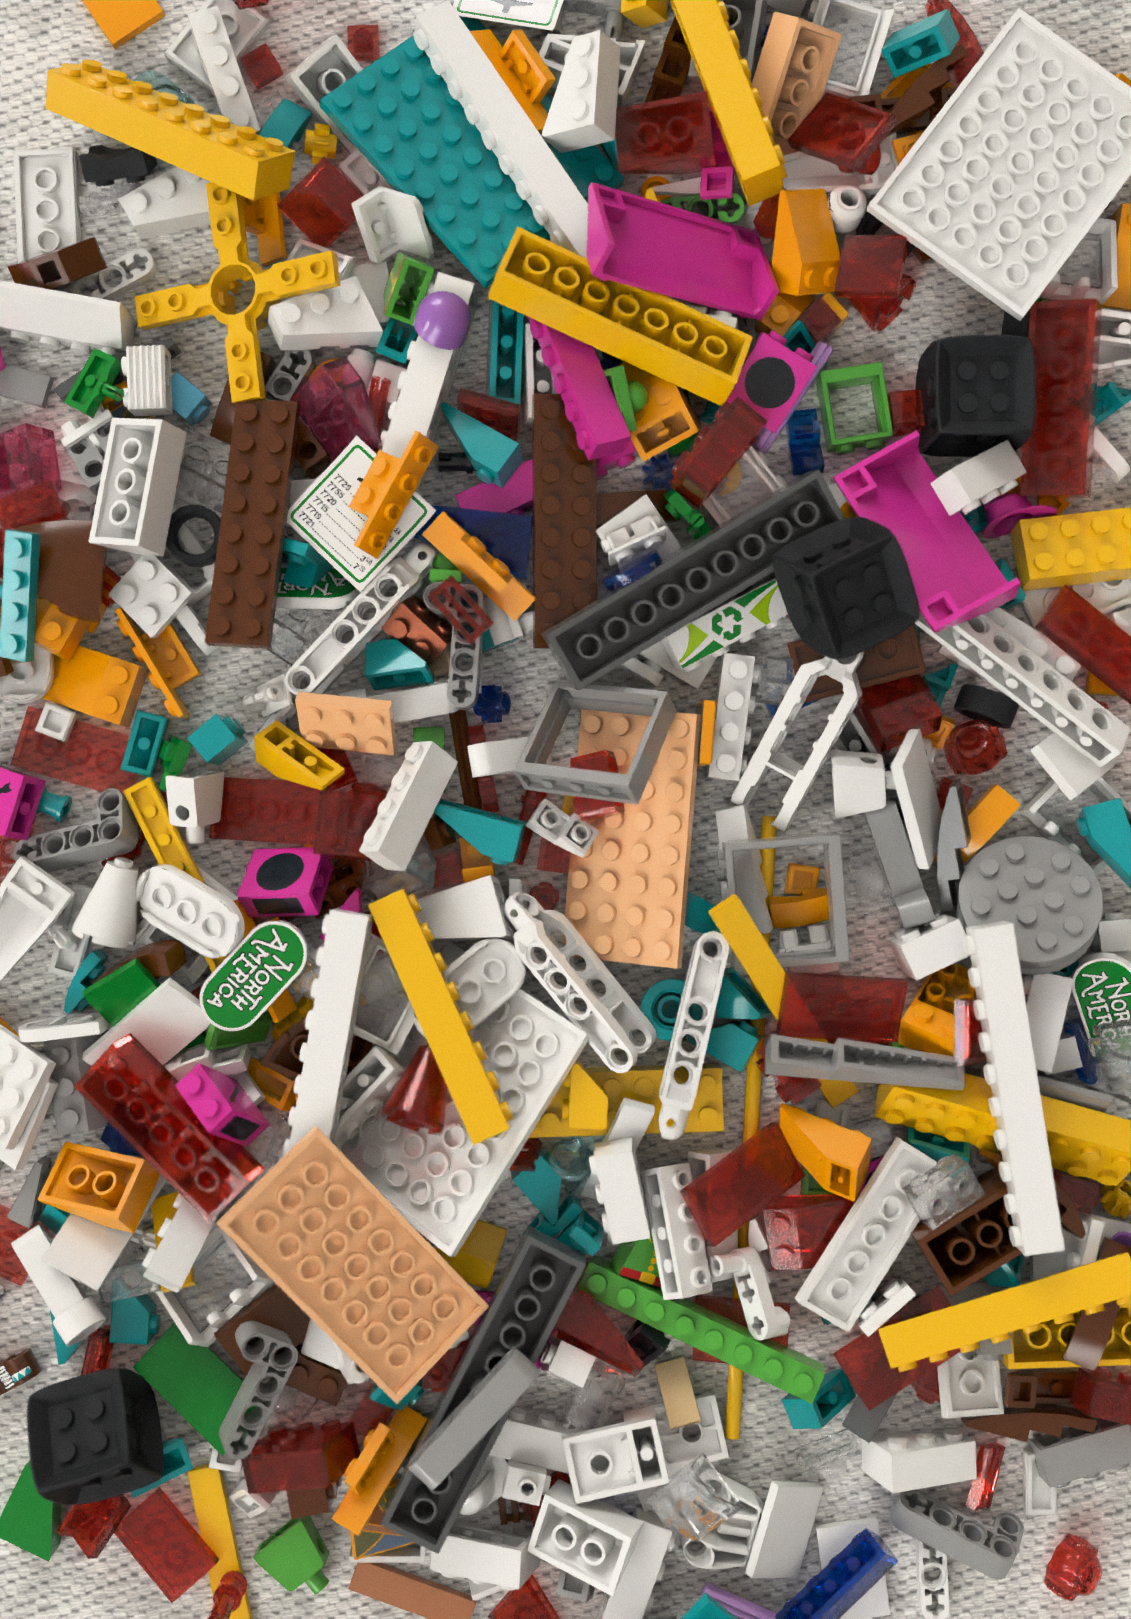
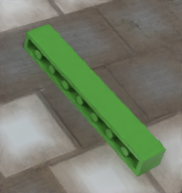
M594 1255L590 1260L577 1291L810 1404H813L825 1376L824 1364L772 1339L756 1340L752 1337L747 1327L687 1298L664 1300L661 1287L619 1275L610 1266L609 1261L597 1255Z

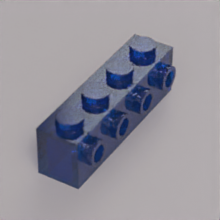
M865 1528L852 1539L851 1543L844 1550L835 1555L818 1575L812 1577L795 1597L788 1600L775 1615V1618L839 1619L899 1561L878 1534Z

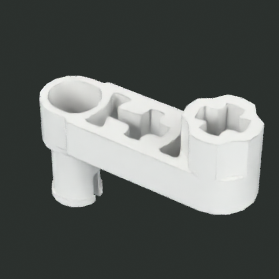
M753 1247L734 1249L729 1254L715 1255L710 1258L709 1268L714 1276L718 1277L733 1273L747 1326L754 1339L766 1340L788 1333V1328L791 1324L788 1312L784 1311L781 1306L774 1307L763 1264Z

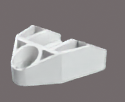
M712 1469L701 1471L695 1479L696 1492L699 1500L705 1506L720 1512L717 1518L718 1526L717 1530L713 1529V1531L701 1528L687 1530L681 1538L684 1556L691 1565L709 1570L746 1566L765 1504L753 1490ZM704 1482H715L718 1484V1487L712 1493L703 1492L701 1487ZM700 1541L704 1543V1546L699 1551H691L687 1548L689 1542Z

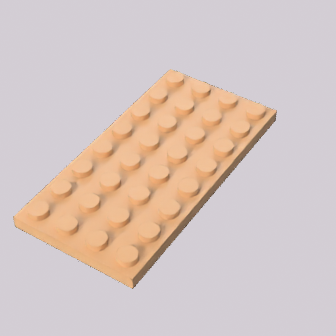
M581 709L576 768L627 774L651 716ZM675 714L638 805L574 796L573 814H577L600 832L585 856L581 857L570 852L565 916L600 960L675 969L682 968L701 715ZM563 933V943H562V945H565L566 942H567V939H566L565 934ZM574 955V957L583 958L582 956Z
M314 1126L217 1222L218 1226L396 1404L400 1402L489 1307L317 1126Z

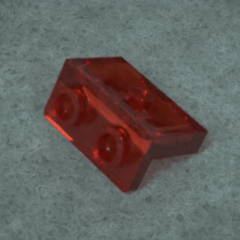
M50 480L0 499V524L4 532L5 529L41 522L59 521L73 515L69 503L59 498L55 485Z

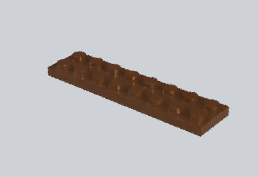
M534 393L532 395L533 595L536 597V600L533 602V649H550L541 633L597 600V533L595 532L597 530V459L588 461L584 450H581L578 446L576 430L573 423L566 417L565 404L560 394Z
M247 400L236 402L205 643L209 646L271 649L301 406L297 401Z

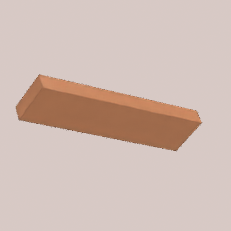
M357 1563L348 1588L351 1591L428 1619H471L476 1605V1601L472 1599L471 1595L384 1563Z

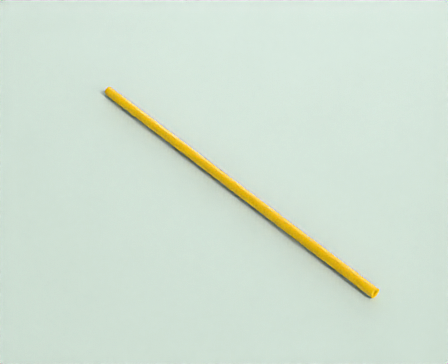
M762 816L761 838L777 836V828L771 825L777 818L776 816ZM776 848L760 850L763 860L760 869L768 892L765 901L770 918H772L770 900L773 897ZM771 932L761 934L770 947ZM752 983V988L759 994V992ZM765 1017L750 1019V1023L758 1028L757 1033L763 1037L747 1065L740 1177L757 1158ZM739 1207L738 1249L749 1247V1222L753 1218V1215L752 1217L745 1216ZM734 1279L731 1320L747 1327ZM729 1364L724 1437L737 1440L740 1438L744 1371Z

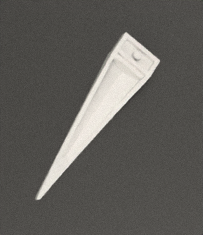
M865 130L785 155L783 157L787 177L783 179L784 190L821 188L825 189L828 198L831 191L837 186L851 184L860 188L866 195V198H870L871 195L878 193L898 167L891 144L892 140L897 139V135L894 133L873 145L871 139L876 130ZM736 174L734 193L745 196ZM701 177L655 186L653 190L655 195H700ZM780 193L772 197H779Z
M25 856L19 857L0 885V982L58 920L59 915L75 894L74 891Z

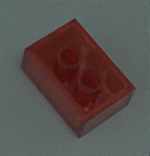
M738 396L731 404L726 401L714 415L715 419L710 424L711 429L705 426L700 431L690 449L692 452L689 453L685 450L674 463L675 467L671 471L674 477L670 486L698 509H700L757 440L767 423L764 417Z
M334 1419L322 1425L313 1426L312 1422H306L294 1428H287L286 1425L272 1427L268 1430V1434L265 1437L257 1440L251 1453L244 1459H241L248 1493L253 1494L332 1487L345 1475L350 1462L354 1458L358 1459L361 1453L354 1423H340L339 1419Z

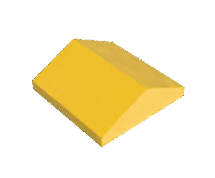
M478 1219L455 1257H450L437 1246L435 1250L467 1283L488 1289L507 1229Z

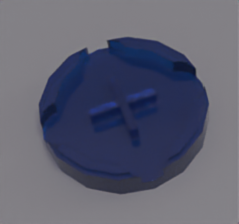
M658 550L648 552L619 567L601 581L606 590L613 591L614 583L617 587H623L637 580L651 570L649 564L654 562L655 566H659L662 563V558Z

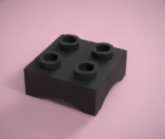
M95 145L89 147L88 154H81L79 156L85 183L95 182L97 187L112 185L115 183L114 180L126 178L127 183L146 180L145 176L150 175V172L157 165L156 157L134 147L111 149L103 145Z

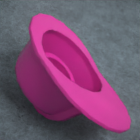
M1017 493L1003 494L984 504L988 525L984 528L982 534L987 539L998 538L1009 534L1019 520L1056 516L1057 511L1052 506H1033L1026 497Z

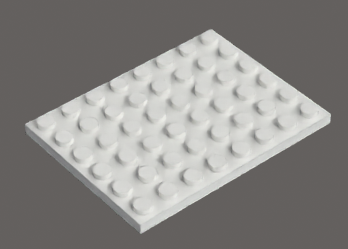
M1018 8L869 203L866 211L1018 321H1021L1131 175V87Z
M437 942L434 947L435 953L441 952L447 967L466 952L465 949L454 942ZM522 988L470 1032L474 1042L480 1041L486 1052L487 1059L483 1060L487 1071H494L501 1089L496 1091L501 1102L507 1101L511 1108L514 1119L510 1120L512 1125L510 1129L473 1145L427 1039L417 1030L414 1023L397 1055L411 1071L404 1079V1085L397 1092L390 1094L384 1100L382 1109L375 1115L370 1116L362 1124V1130L341 1146V1152L395 1209L420 1234L450 1257H455L592 1036ZM407 993L380 1036L388 1039L408 1000Z

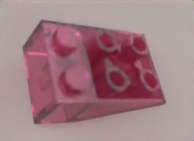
M346 356L321 365L290 399V401H297L301 406L300 417L332 461L343 452L356 435L372 450L381 443L365 383Z
M24 423L0 433V505L41 499L46 495L62 490L53 430Z

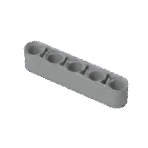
M516 1347L512 1348L410 1459L407 1468L431 1490L435 1489L537 1378L540 1369Z

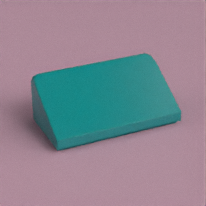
M137 709L121 770L146 777H154L159 759V750L164 741L170 718Z

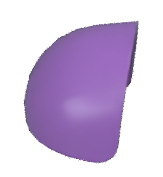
M447 291L433 292L420 302L414 318V327L418 335L427 343L441 349H457L464 344L468 334L471 312L466 302L460 296Z

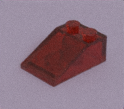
M707 91L617 108L615 138L620 174H691L702 172V168L717 167Z
M920 674L861 689L863 694L858 704L880 752L901 745L909 729H920L922 737L940 731L943 715L930 688Z
M836 1194L770 1196L763 1212L771 1271L814 1268L855 1202Z
M577 1290L576 1293L572 1292L551 1332V1336L636 1377L644 1366L643 1361L599 1304L593 1302L594 1297L582 1290Z

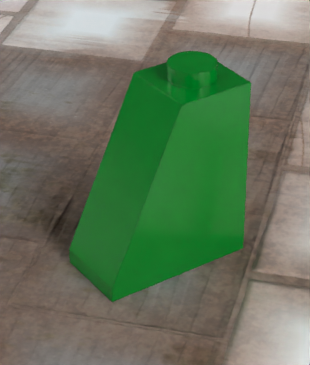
M30 1460L25 1465L0 1516V1538L49 1562L61 1543L62 1505L46 1500L39 1495L33 1481Z

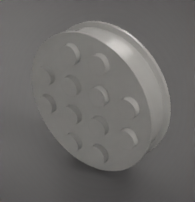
M1034 836L1006 838L994 842L978 852L968 863L962 874L956 902L957 919H959L966 935V927L1001 921L1013 923L1021 974L1024 975L1052 973L1077 961L1093 942L1103 912L1101 886L1089 864L1070 848L1053 840Z

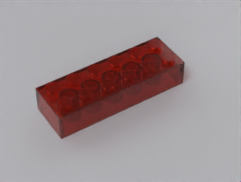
M1097 298L1035 302L1030 308L1029 339H1031L1035 356L1036 412L1032 435L1022 447V465L1027 473L1021 476L1020 496L1027 499L1091 497L1102 305Z
M129 1033L112 1043L74 1087L210 1224L228 1208L265 1167L243 1145L209 1133L175 1085L179 1081Z

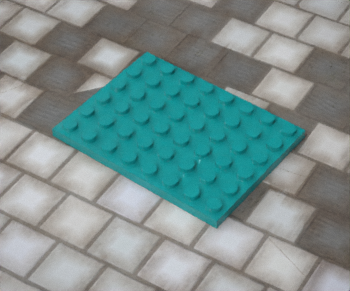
M459 16L469 31L487 29L478 19ZM414 36L402 42L320 99V108L396 191L415 196L420 201L424 209L425 223L484 288L493 283L496 272L517 226L548 241L550 240V235L545 227L539 225L535 220L533 210L528 202L522 200L518 195L515 183L509 174L506 175L501 170L498 158L492 149L489 150L484 145L481 133L475 124L472 125L467 120L464 108L458 99L454 100L450 95L447 83L441 74L437 75L433 70L430 58L426 52L418 48ZM546 93L541 104L549 113L553 100ZM546 142L587 204L591 182L616 190L623 186L625 178L595 145L561 153Z

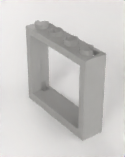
M555 681L514 773L525 790L638 805L676 714V708L668 691L636 689L630 686L615 687L604 684H589L578 691L571 686L570 682ZM570 708L651 716L627 774L546 765Z
M836 832L722 842V850H717L718 868L724 869L725 881H720L721 900H725L734 893L737 895L734 852L823 844L831 948L773 953L781 967L850 962L840 834ZM729 946L726 963H731L735 972L745 971Z

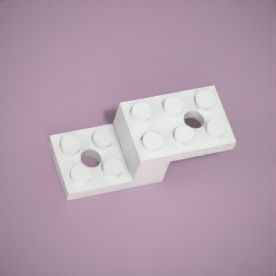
M710 1392L695 1396L701 1422L695 1423L700 1428V1433L694 1439H687L683 1436L682 1431L684 1427L670 1429L664 1403L623 1412L624 1422L563 1435L562 1443L575 1504L670 1483L668 1471L729 1458L715 1393ZM596 1455H603L609 1460V1465L605 1470H595L591 1466L592 1458Z

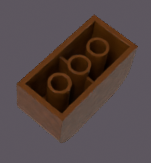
M995 1168L986 1171L928 1206L915 1229L911 1232V1236L940 1284L950 1296H953L1022 1254L1011 1243L1009 1227L1013 1226L1012 1216L1007 1213L1004 1203V1195L1008 1194L1007 1184L1002 1181L1000 1172Z

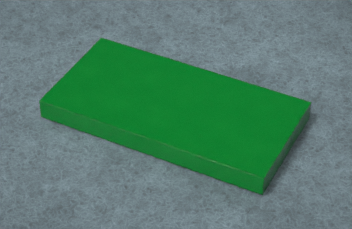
M135 958L84 989L83 997L114 1027L161 984ZM203 1031L181 1051L204 1043L207 1033Z
M174 1322L133 1368L223 1456L225 1450L219 1439L218 1432L244 1380L210 1347L188 1344ZM256 1406L248 1408L245 1413L253 1411Z

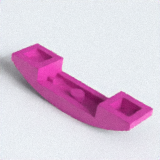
M705 96L706 133L700 198L701 200L733 198L736 172L708 99Z

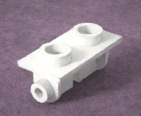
M648 515L630 524L634 533L633 536L628 535L625 527L604 536L605 540L600 541L603 551L605 553L608 552L610 566L616 563L620 565L631 561L635 554L644 550L653 551L663 544V541L666 540L667 528L666 526L662 527L658 515L654 517Z
M282 674L256 687L257 692L246 694L243 697L244 708L250 712L262 710L263 717H266L292 705L293 693L286 687V674Z

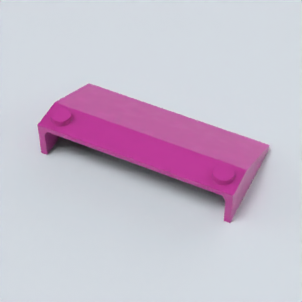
M591 182L588 191L587 258L593 276L604 281L611 280L734 313L741 318H752L761 321L778 294L779 289L757 231Z
M916 430L833 477V480L857 517H863L887 527L894 534L904 552L918 598L919 611L932 631L936 633L989 613L1017 596L1021 582L1018 578L1007 582L960 512L949 516L930 484L937 477L919 453L920 434Z

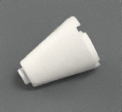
M115 857L114 861H107L73 924L72 933L82 939L84 933L93 937L92 943L109 947L127 948L128 942L131 946L135 945L138 904L136 902V885L139 869L133 866L134 861L123 857Z

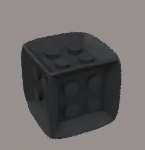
M962 335L935 340L926 348L918 362L915 384L916 430L920 434L918 448L921 454L938 457H975L1006 440L1009 441L1015 451L1030 438L1036 412L1035 356L1031 339L1015 335Z
M863 517L841 519L787 544L773 555L774 574L794 629L807 646L828 658L842 659L859 654L903 632L919 619L918 598L904 552L891 530L879 523Z
M125 1368L100 1370L49 1385L29 1396L27 1432L31 1472L37 1492L44 1499L61 1505L87 1504L146 1487L162 1478L164 1453L158 1406L151 1385L141 1375Z

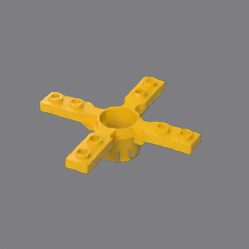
M209 182L206 183L212 240L213 246L218 249L220 266L213 272L209 283L197 286L186 284L134 296L137 323L139 328L148 330L214 315L219 322L227 325L228 335L224 341L232 403L236 404V402L247 400L266 399L258 330L269 326L268 323L263 321L264 319L268 320L269 307L281 303V299L341 286L337 254L333 251H327L276 263L270 269L263 270L258 263L249 260L242 195ZM238 278L245 283L254 280L255 295L251 304L243 312L236 314L234 308L235 297L228 294V292L230 291L237 295L239 288L243 285L237 280Z

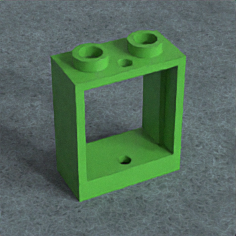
M882 362L820 371L816 378V386L827 452L836 451L837 455H844L854 452V448L866 446L867 450L885 447V443H888L893 437ZM870 384L878 433L836 439L829 390Z

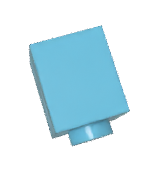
M176 372L171 378L172 410L193 427L196 422L200 423L207 417L210 411L209 406L212 403L203 392Z

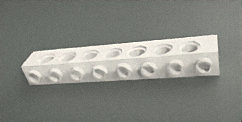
M919 611V619L915 622L917 626L1097 766L1102 767L1122 753L1131 728L984 614L934 633Z

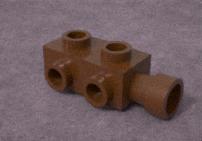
M355 855L350 858L341 857L336 860L319 915H314L316 919L329 913L330 910L342 906L356 888L359 887L362 890V894L371 891L368 878L372 875L364 860L358 861ZM285 916V917H286V919L290 922V921H292V920H294V919H296V918H298V917H300V916Z

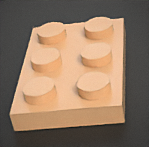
M298 692L295 703L301 738L312 746L394 756L397 745L392 701Z

